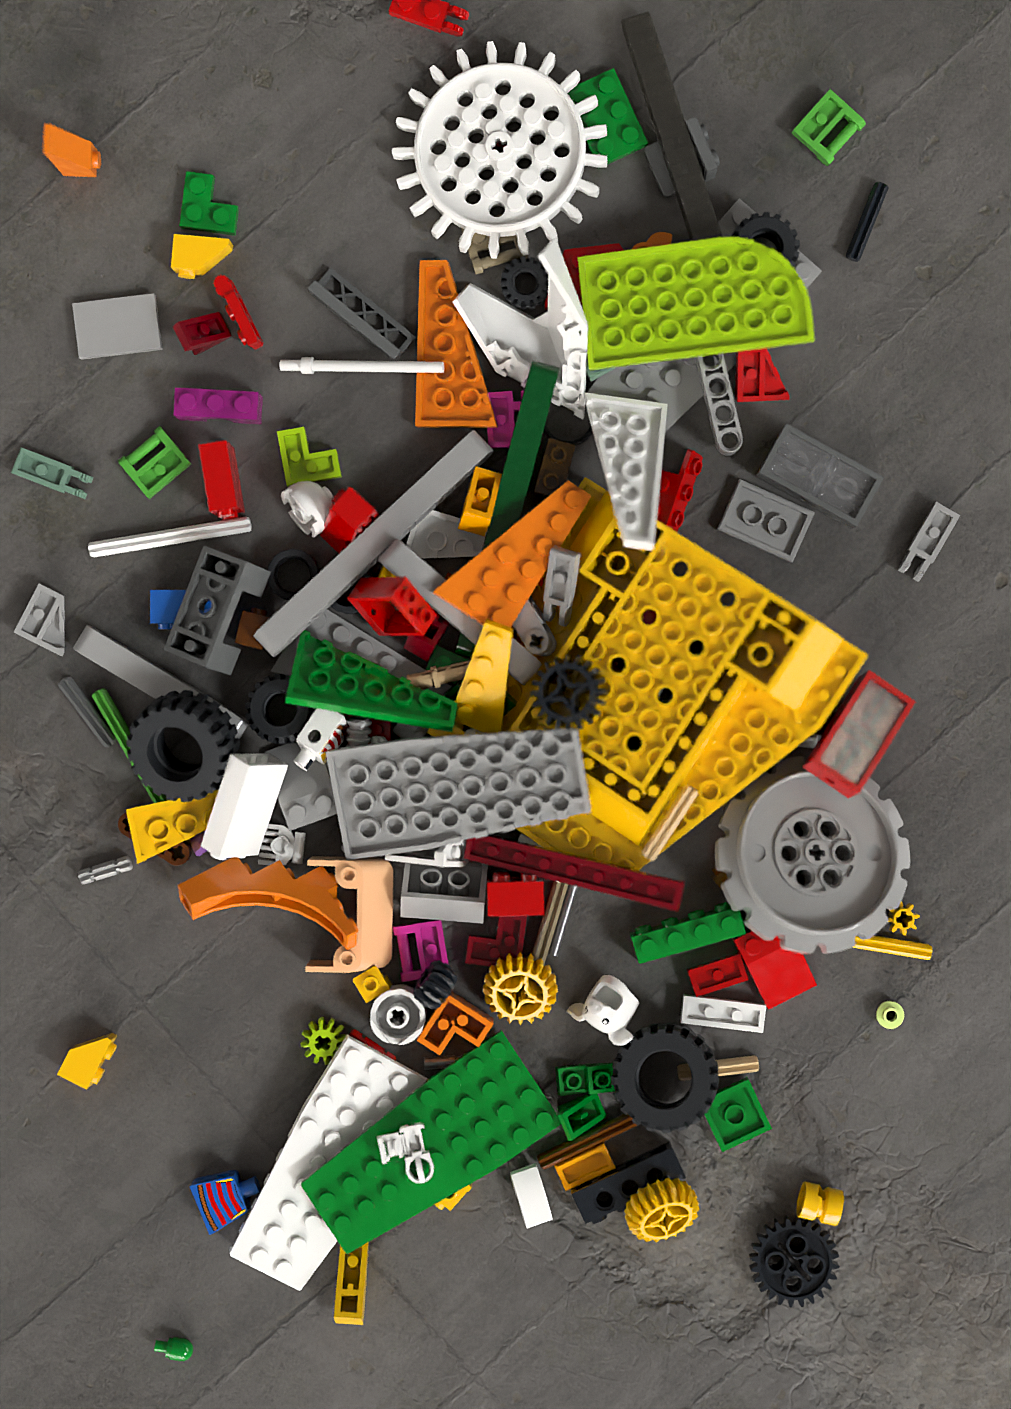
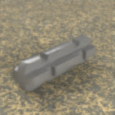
M129 856L118 858L117 861L111 860L92 866V869L90 867L82 869L78 872V877L81 884L91 883L94 879L97 881L119 874V871L123 873L133 868L132 861Z

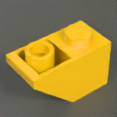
M110 1033L75 1045L69 1050L57 1075L86 1090L93 1083L98 1084L105 1069L101 1068L105 1059L110 1060L116 1050L117 1045L114 1044L117 1035Z

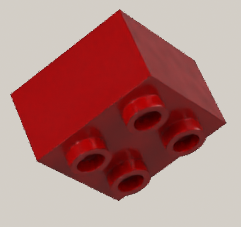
M495 872L493 877H488V917L544 915L543 878L521 873V877H510L509 872Z

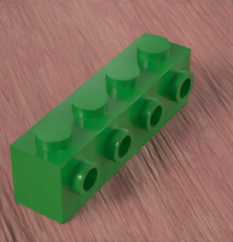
M729 902L715 905L714 910L704 912V909L689 912L688 917L682 919L671 917L662 920V924L651 927L650 924L636 927L635 932L629 934L638 963L649 962L746 934L740 910L734 911Z

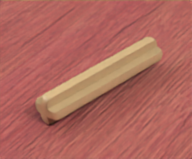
M689 785L684 786L643 849L642 854L652 861L656 859L698 795L696 789Z
M755 1055L715 1060L719 1068L718 1076L759 1071V1062ZM688 1064L678 1065L679 1080H692Z

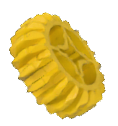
M519 952L517 958H513L508 954L506 961L499 958L496 965L490 966L489 973H486L484 977L483 993L486 1004H490L489 1009L491 1013L497 1012L499 1019L506 1016L509 1024L513 1019L518 1020L520 1026L524 1019H527L532 1024L534 1016L542 1020L544 1012L550 1013L551 1004L556 1002L558 985H556L555 973H551L550 965L543 966L542 958L533 961L532 954L527 958H523L521 952Z
M668 1177L664 1181L657 1179L653 1184L647 1183V1187L643 1189L639 1188L637 1194L630 1196L631 1200L626 1203L624 1212L627 1225L633 1235H636L638 1239H644L645 1242H649L652 1239L658 1242L663 1238L667 1240L670 1236L676 1237V1234L680 1231L685 1232L686 1226L693 1225V1220L698 1217L697 1212L700 1209L696 1193L692 1190L691 1186L686 1181H680L679 1178L671 1181Z

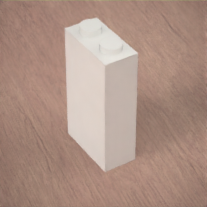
M269 753L230 754L201 843L203 848L211 852L210 855L213 858L226 860L229 857L245 858L246 856L259 854L288 767L286 763Z

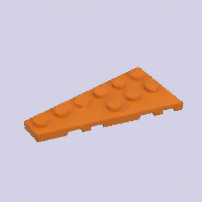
M420 260L417 361L444 362V373H417L415 426L418 428H498L469 328L453 303V300L459 294L447 260Z
M567 481L432 593L483 626L486 619L511 628L548 568L551 548L562 545L592 495Z

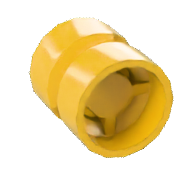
M804 1181L797 1200V1217L811 1221L817 1217L820 1223L837 1226L843 1211L844 1192L843 1190L826 1187L822 1190L819 1184Z

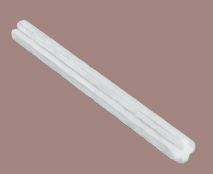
M240 517L90 542L88 549L90 556L99 557L250 532L252 527L249 517Z

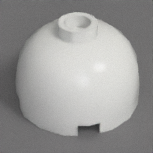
M300 481L282 491L283 504L285 505L289 502L292 510L288 513L297 526L307 535L312 532V537H316L323 532L328 513L333 506L331 501L334 497L330 490L325 486L321 488L317 483L311 481Z

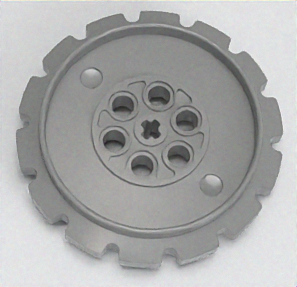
M802 756L792 757L776 762L771 766V774L765 771L739 792L741 800L733 798L728 801L718 824V827L725 832V838L715 841L716 869L727 874V880L721 884V888L731 908L734 911L741 909L746 911L747 918L744 924L759 937L769 941L778 936L782 949L796 953H813L816 945L821 948L823 954L839 952L854 947L856 935L861 940L871 938L889 921L885 910H894L899 907L907 887V881L902 879L900 872L910 867L909 842L907 838H901L898 835V829L903 826L898 810L891 799H879L878 791L880 786L870 777L860 794L848 799L804 769L802 766L805 760ZM794 824L802 828V837L794 833ZM821 824H824L828 827V837L824 836L821 833ZM782 848H785L790 852L789 861H786L782 858ZM836 848H839L843 851V861H840L836 857ZM810 850L812 853L816 854V858H814V856L809 855ZM797 872H800L804 875V885H800L797 882ZM824 872H827L831 875V885H828L824 882Z

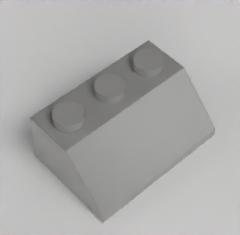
M469 860L464 867H440L405 863L400 917L483 924L488 864Z

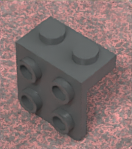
M697 117L685 122L684 131L650 144L645 148L646 158L660 191L666 198L714 179L716 176L718 165H720L719 158L714 149L710 150L707 140H709L707 129L704 124H699Z

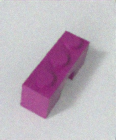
M175 387L174 416L179 420L207 422V419H222L232 421L233 423L261 424L263 397L259 392Z

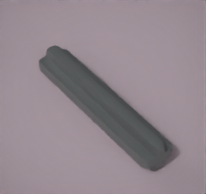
M69 676L62 679L58 683V687L102 745L109 747L114 744L117 739L112 730L72 677Z

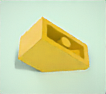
M174 234L171 268L181 278L194 279L195 275L203 276L233 251V244L229 239Z

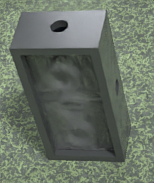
M787 423L781 428L755 475L757 478L850 529L858 526L884 479L883 476Z

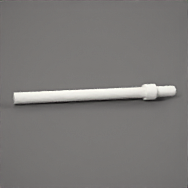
M302 357L301 360H280L279 364L280 371H301L302 374H314V371L444 373V362L314 360L313 357Z

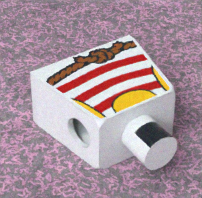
M317 708L297 737L296 741L301 751L293 762L305 771L309 769L314 760L324 765L327 762L325 752L330 749H337L349 735L346 732L348 725L344 716L338 712Z

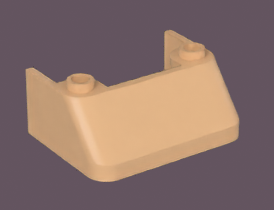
M312 856L309 858L307 866H335V878L338 884L343 888L357 889L358 933L356 946L349 950H346L343 945L340 946L334 954V960H310L306 965L305 972L350 973L368 970L373 966L378 968L385 967L392 958L394 868L392 863L380 857L346 860V857Z

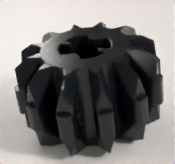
M440 960L432 962L426 967L416 982L413 992L414 998L425 1007L430 1009L439 1008L442 1003H445L447 997L450 996L451 991L455 988L458 977L457 972L450 965Z

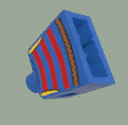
M237 1170L194 1179L190 1185L209 1235L247 1213L251 1207L249 1197L261 1192V1187L256 1177L242 1181Z

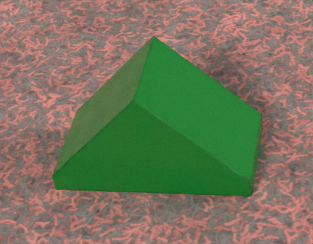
M586 1094L557 1106L558 1117L568 1141L575 1139L607 1117L598 1094Z

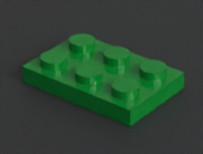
M614 68L576 85L567 93L574 104L581 102L587 97L596 95L598 106L592 111L582 114L580 117L584 128L606 125L607 136L585 142L591 154L607 156V165L648 146V141Z

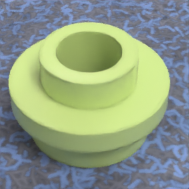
M885 1001L877 1008L876 1018L884 1028L894 1029L903 1022L904 1011L898 1003ZM889 1011L895 1012V1017L892 1020H887L886 1014Z

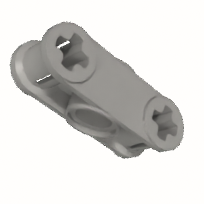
M530 595L512 626L521 637L529 652L547 657L556 649V638L544 620L542 611ZM540 638L544 639L541 642L542 648L537 647L540 644Z

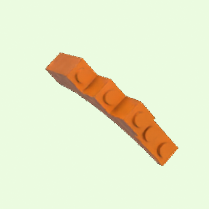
M232 857L178 884L180 901L193 920L211 912L231 907L256 905L275 907L298 913L318 923L333 934L346 950L357 945L358 927L352 918L348 919L344 914L343 906L337 898L339 884L336 881L335 875L328 873L324 866H320L295 878L292 870L285 868L280 860L252 873L247 863L243 864L239 858Z

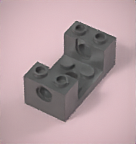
M203 546L164 650L206 668L231 675L241 649L223 643V639L242 591L261 598L271 572ZM211 601V610L205 614V604Z

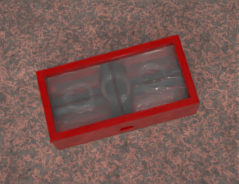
M868 670L857 678L802 767L848 799L860 794L916 701Z

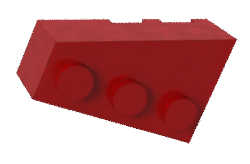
M351 487L347 491L341 489L332 499L334 505L328 513L324 524L325 529L320 534L339 554L380 517L376 510Z

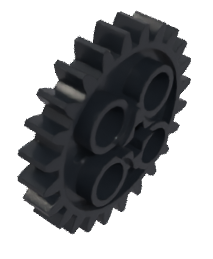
M785 1215L783 1224H780L775 1218L774 1228H770L765 1224L764 1227L767 1233L765 1235L761 1233L756 1234L760 1243H751L752 1248L757 1252L749 1254L750 1260L755 1262L749 1265L751 1272H757L752 1276L755 1283L761 1282L758 1286L760 1292L768 1290L766 1295L769 1300L777 1295L778 1305H781L787 1299L790 1308H792L794 1300H798L800 1306L804 1307V1299L806 1298L814 1304L813 1295L817 1294L823 1298L824 1295L821 1289L823 1287L829 1290L832 1289L828 1279L837 1280V1276L832 1271L840 1267L836 1261H833L839 1257L838 1252L832 1250L836 1244L833 1240H828L830 1234L827 1230L821 1232L822 1227L819 1223L811 1227V1220L806 1219L804 1223H801V1219L797 1215L794 1218V1222H790L787 1215ZM801 1237L802 1243L799 1246L792 1247L789 1245L792 1238ZM779 1242H782L792 1257L799 1261L802 1269L810 1276L809 1280H806L795 1264L789 1261L785 1252L778 1246ZM774 1254L781 1256V1260L778 1263H768L770 1256ZM810 1259H820V1262L816 1267H807V1263ZM790 1276L799 1277L794 1285H787L786 1280Z

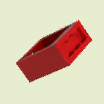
M406 576L361 578L347 598L379 636H424L437 616ZM388 600H391L399 611H396Z

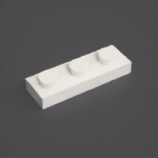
M683 994L680 1022L763 1033L766 1005Z

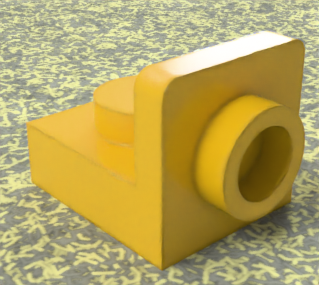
M377 966L371 967L353 979L355 986L366 1003L388 991L392 986L388 976L385 975L383 977Z

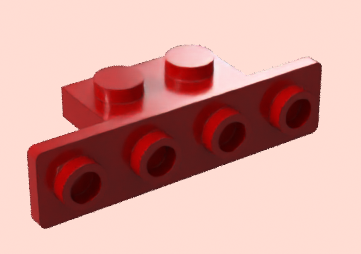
M688 449L679 475L661 470L656 520L675 532L683 524L685 508L693 496V486L696 477L702 470L703 457L691 449Z

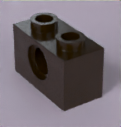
M549 438L534 490L535 496L548 498L566 483L576 445Z

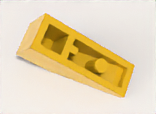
M369 1242L348 1254L340 1246L334 1307L335 1323L363 1325Z

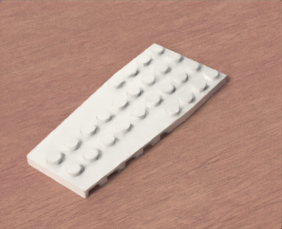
M347 1034L301 1108L288 1134L287 1142L283 1149H280L271 1173H268L263 1182L264 1186L258 1198H255L249 1216L245 1223H242L233 1247L231 1246L229 1249L230 1256L297 1290H301L337 1242L301 1187V1182L316 1172L326 1161L331 1160L347 1144L352 1143L362 1135V1132L383 1118V1115L398 1106L408 1095L426 1082L428 1078Z

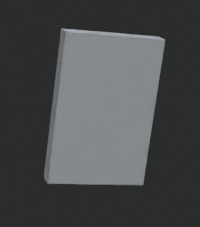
M154 293L72 303L78 355L81 360L163 350L157 301Z
M739 479L716 530L782 560L793 563L815 512Z

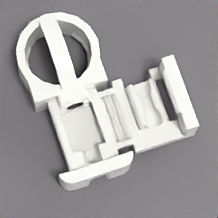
M416 1122L412 1126H408V1124L401 1126L399 1131L400 1133L404 1132L402 1135L395 1132L378 1136L382 1164L390 1161L391 1156L399 1155L400 1158H403L404 1155L407 1176L415 1183L428 1181L434 1172L430 1152L424 1149L421 1128H424L422 1122ZM383 1142H386L388 1156L386 1155L385 1144H383ZM421 1158L426 1159L430 1165L426 1176L423 1173ZM414 1159L418 1177H415L410 1171V1163Z

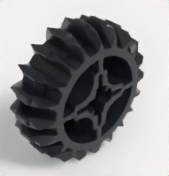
M565 654L564 663L560 657L556 656L554 657L555 666L546 661L544 666L548 671L546 673L541 670L536 672L538 676L542 677L541 681H532V685L539 687L538 691L530 692L531 696L539 697V700L533 702L532 706L534 708L542 707L537 714L538 717L543 718L547 716L545 724L550 726L555 722V729H561L565 724L566 729L569 730L574 728V722L578 729H584L583 719L588 724H593L594 720L590 714L593 713L600 716L602 712L596 708L597 704L606 705V701L599 699V695H606L608 693L607 689H599V685L604 684L606 680L605 678L595 679L601 670L594 668L590 671L593 662L587 660L582 665V656L577 655L573 661L570 654ZM566 670H578L586 677L587 682L574 684L571 677L567 675ZM558 675V687L554 692L549 693L548 696L549 686ZM566 687L577 689L574 690V695L571 694L573 696L571 699L560 697L564 695ZM590 690L588 703L580 711V698ZM564 702L567 709L571 711L572 716L558 714L551 704Z

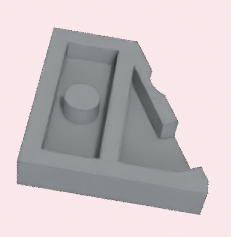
M39 583L14 633L63 656L65 653V595Z

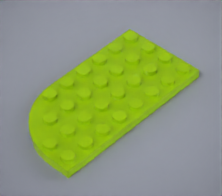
M721 237L578 257L583 313L588 323L587 355L590 371L815 342L811 303L803 280L790 265L789 261L781 254L753 240L739 237Z

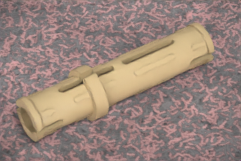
M471 660L439 668L433 666L430 667L431 670L408 674L407 679L411 680L412 685L420 689L434 686L435 688H440L442 684L463 680Z

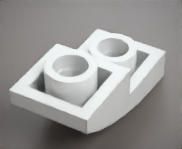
M536 1163L511 1171V1180L526 1228L553 1220Z

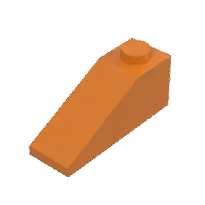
M44 124L43 153L63 176L96 177L97 168L101 167V154L93 143L51 124Z

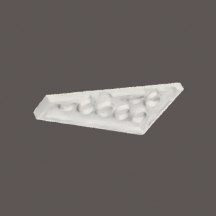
M585 393L584 401L623 545L653 550L668 404Z

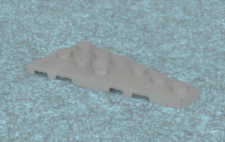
M328 609L305 629L311 632L310 636L321 641L325 639L332 642L333 647L343 652L350 651L386 668L389 674L397 678L402 676L407 679L408 674L426 671ZM300 635L283 650L271 672L291 676ZM446 683L442 684L440 688H435L434 686L422 690L429 689L442 695L452 686Z

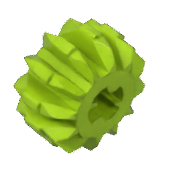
M324 1017L318 1019V1025L311 1021L308 1024L310 1030H303L302 1035L307 1039L301 1042V1047H310L305 1052V1056L309 1057L315 1054L313 1062L316 1064L319 1062L320 1057H323L324 1064L328 1065L330 1063V1056L333 1058L341 1042L346 1037L345 1034L339 1035L344 1028L342 1024L336 1028L332 1027L335 1023L333 1018L330 1019L328 1025H325ZM329 1037L328 1045L326 1043L320 1045V1038Z

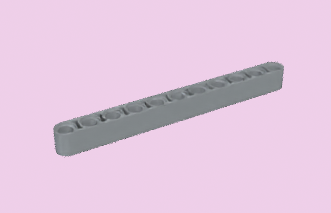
M475 430L470 432L255 633L254 638L272 657L278 655L374 566L395 539L401 540L474 472L475 466L480 467L494 450Z

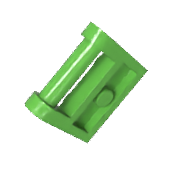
M830 89L796 126L792 134L811 150L821 163L829 166L840 148L856 131H860L866 123L858 113ZM844 117L848 124L825 148L820 142Z
M161 426L154 430L155 434L127 457L123 456L118 460L119 464L149 499L192 464ZM163 442L166 447L137 471L133 465Z

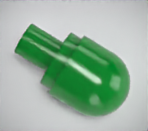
M169 1337L168 1342L156 1340L154 1351L166 1353L165 1357L169 1358V1360L186 1361L193 1354V1345L188 1339Z

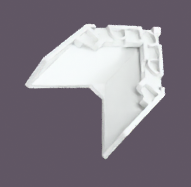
M554 238L539 254L540 260L549 273L547 312L534 318L471 283L465 286L453 300V303L498 374L504 377L510 376L521 382L520 386L525 388L532 360L559 367L553 392L554 396L551 402L557 406L563 405L574 411L573 415L584 419L588 323L557 240Z

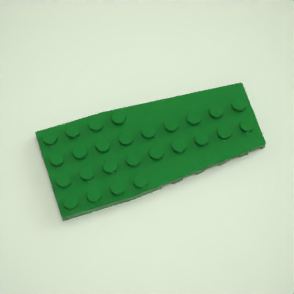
M502 1030L483 1041L479 1047L476 1046L429 1078L398 1106L383 1115V1118L362 1132V1135L352 1143L347 1144L337 1155L321 1165L306 1180L304 1179L301 1182V1187L344 1252L348 1254L494 1171L560 1126L561 1122L546 1096ZM416 1122H422L424 1128H421L424 1149L425 1151L429 1150L434 1165L432 1177L424 1183L411 1181L406 1173L404 1155L403 1158H400L399 1155L391 1156L390 1161L382 1164L378 1136L395 1132L402 1135L404 1132L400 1133L399 1131L401 1126L407 1124L412 1126ZM383 1142V1144H385L386 1155L388 1156L386 1142ZM421 1158L423 1173L426 1176L430 1165L426 1159ZM414 1159L410 1163V1171L415 1177H418Z

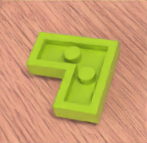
M305 427L277 431L287 487L300 481L319 482L342 477L337 450L310 453Z

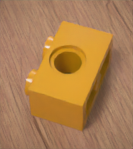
M475 466L468 486L458 529L485 536L492 518L502 474Z

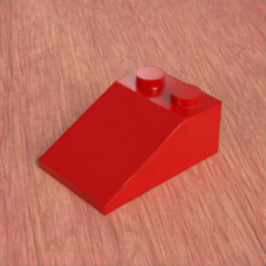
M747 927L745 928L746 934L732 938L768 1010L817 986L804 955L782 949L778 936H775L772 940L765 941Z

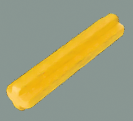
M856 935V944L853 947L929 960L932 955V946L929 944L874 935L866 940H861Z

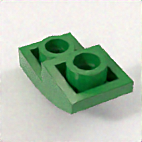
M591 1063L555 1067L557 1094L559 1096L580 1093L591 1095L615 1091L614 1085H611L613 1063Z

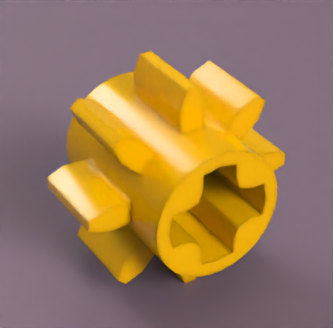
M901 901L897 909L888 910V922L892 923L889 928L891 932H895L897 928H900L901 934L906 935V929H917L914 921L920 915L911 912L914 907L913 904L908 903L904 908ZM901 912L907 915V918L902 919V924L896 920V917L901 916Z

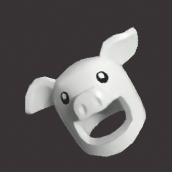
M603 975L589 993L585 1004L575 1003L566 1012L579 1022L586 1020L594 1028L607 1033L611 1042L614 1045L620 1046L625 1045L633 1038L632 1033L625 1028L634 1015L639 1001L619 979L611 975Z

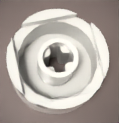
M405 984L392 985L388 991L376 997L370 1012V1023L374 1033L382 1041L403 1045L415 1040L422 1032L426 1021L427 1007L420 1004L414 998V988ZM395 1009L398 1012L401 1010L404 1012L403 1019L393 1017Z

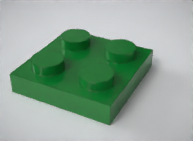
M748 1077L718 1090L710 1109L704 1114L722 1152L772 1129Z

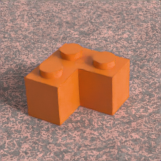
M451 991L445 1003H442L439 1008L434 1009L416 1041L441 1055L456 1032L479 1047L494 1024V1018Z

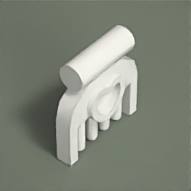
M268 824L267 828L278 829L279 832L266 830L265 835L278 837L275 839L264 838L263 842L271 843V845H261L260 849L273 851L275 854L260 853L259 856L276 860L259 859L258 864L271 865L280 860L283 865H286L291 858V863L302 864L306 833L295 832L294 836L292 830L289 831V828L284 825Z

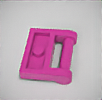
M430 920L392 927L393 934L397 935L403 971L400 973L402 982L418 980L426 967L434 961L440 960L449 965L442 920ZM409 933H415L421 966L419 970H413L408 940Z

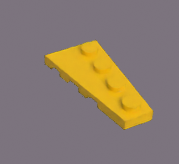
M486 619L455 700L458 703L455 716L456 722L484 733L502 732L513 636L512 628Z

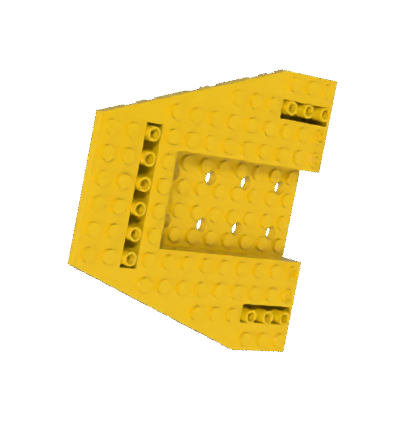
M584 477L579 488L592 496L560 546L561 548L581 553L571 620L567 627L561 626L558 620L560 606H557L553 620L551 622L546 621L556 638L557 646L555 651L547 657L531 654L542 663L538 670L545 673L548 670L545 668L544 663L547 661L555 666L554 657L556 656L560 657L563 663L565 654H570L573 661L577 655L582 656V665L587 660L593 662L590 671L594 668L601 670L595 679L605 678L606 680L604 684L599 685V689L608 690L606 695H599V699L606 701V705L597 704L596 706L602 714L593 717V724H588L583 719L584 729H578L592 809L588 814H576L566 819H554L542 822L539 825H527L515 829L543 848L639 871L652 861L642 854L643 849L685 785L696 789L698 795L659 854L820 729L867 659L868 654L657 520L653 550L624 546L609 491ZM678 562H685L688 565V572L683 577H677L673 573L674 565ZM548 568L544 572L543 586L536 585L531 594L543 614L545 604L543 598ZM726 592H733L736 595V602L732 607H724L721 604V596ZM647 610H655L657 613V620L652 625H645L643 623L642 616ZM517 633L516 641L526 649L521 637ZM540 638V644L537 647L542 648L541 642L544 639ZM695 640H701L705 645L704 652L698 656L692 655L689 650L690 644ZM617 657H622L626 661V668L621 673H615L611 667L612 661ZM566 670L567 675L571 677L574 684L587 682L586 677L578 670ZM537 673L524 686L508 674L506 691L517 701V704L503 716L502 732L555 729V722L550 726L545 724L547 716L543 718L538 717L537 714L542 707L534 708L532 706L533 702L539 700V697L530 695L531 691H538L539 688L532 685V681H541L542 679ZM558 675L549 686L548 696L549 693L554 692L558 687ZM566 687L564 695L560 697L571 699L573 697L571 694L574 695V690L577 689ZM663 688H670L673 692V699L668 704H662L658 699L659 691ZM590 690L580 698V711L588 703ZM564 702L551 704L558 714L572 716L571 711L567 709ZM634 735L639 736L642 740V746L636 752L630 751L627 746L628 739Z

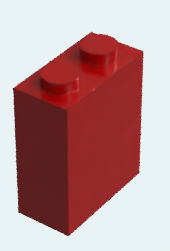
M227 440L199 444L209 512L218 516V518H222V520L239 518L238 513H244L245 510L235 448Z

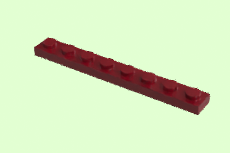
M489 834L488 836L476 839L475 837L468 838L464 853V859L678 911L680 908L685 883L684 881Z

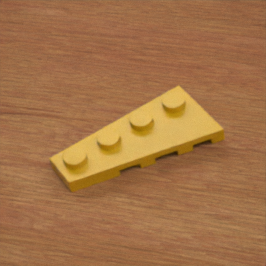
M219 789L209 793L200 800L194 798L191 802H182L178 798L176 801L167 800L126 809L137 864L205 831Z

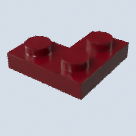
M499 916L496 938L469 935L465 963L491 966L496 965L499 958L506 961L508 954L513 958H517L519 952L522 954L527 916Z

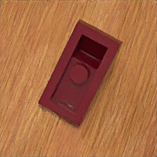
M220 312L179 321L173 326L185 352L192 350L194 355H198L232 336Z

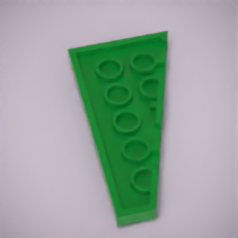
M307 630L300 634L286 694V703L453 733L458 703L429 689L422 690L412 685L411 680L402 676L397 678L389 674L388 669L350 651L343 652L333 647L332 642L325 639L323 641L310 636L311 632Z

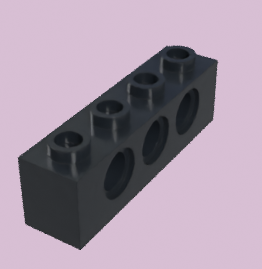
M669 1141L615 1166L616 1169L572 1188L571 1194L585 1224L589 1222L596 1224L606 1219L607 1214L615 1210L617 1212L624 1211L626 1203L631 1200L630 1196L637 1194L639 1188L647 1187V1183L653 1184L657 1179L664 1181L668 1177L671 1181L675 1178H679L682 1181L686 1176ZM652 1168L661 1170V1175L656 1179H651L647 1176L648 1171ZM631 1179L637 1183L632 1190L622 1188V1184L626 1180ZM602 1191H607L612 1195L606 1202L597 1199V1195Z

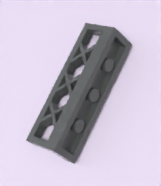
M331 267L319 282L314 280L308 288L314 298L391 361H398L416 339L413 334ZM332 277L341 283L342 294L332 295L324 288ZM345 288H347L351 293L345 294ZM358 297L362 301L363 311L353 312L346 306V298ZM366 305L370 307L372 311H366ZM367 316H381L384 329L375 330L367 323ZM387 322L394 328L387 329ZM400 332L407 340L398 349L388 340V333Z

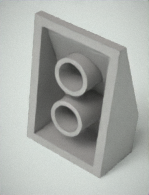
M297 741L294 744H285L265 751V753L273 755L288 765L278 794V800L289 831L337 814L328 763L326 762L323 765L314 760L307 771L300 768L293 762L301 751Z

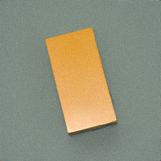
M604 1142L554 1165L565 1191L616 1169Z

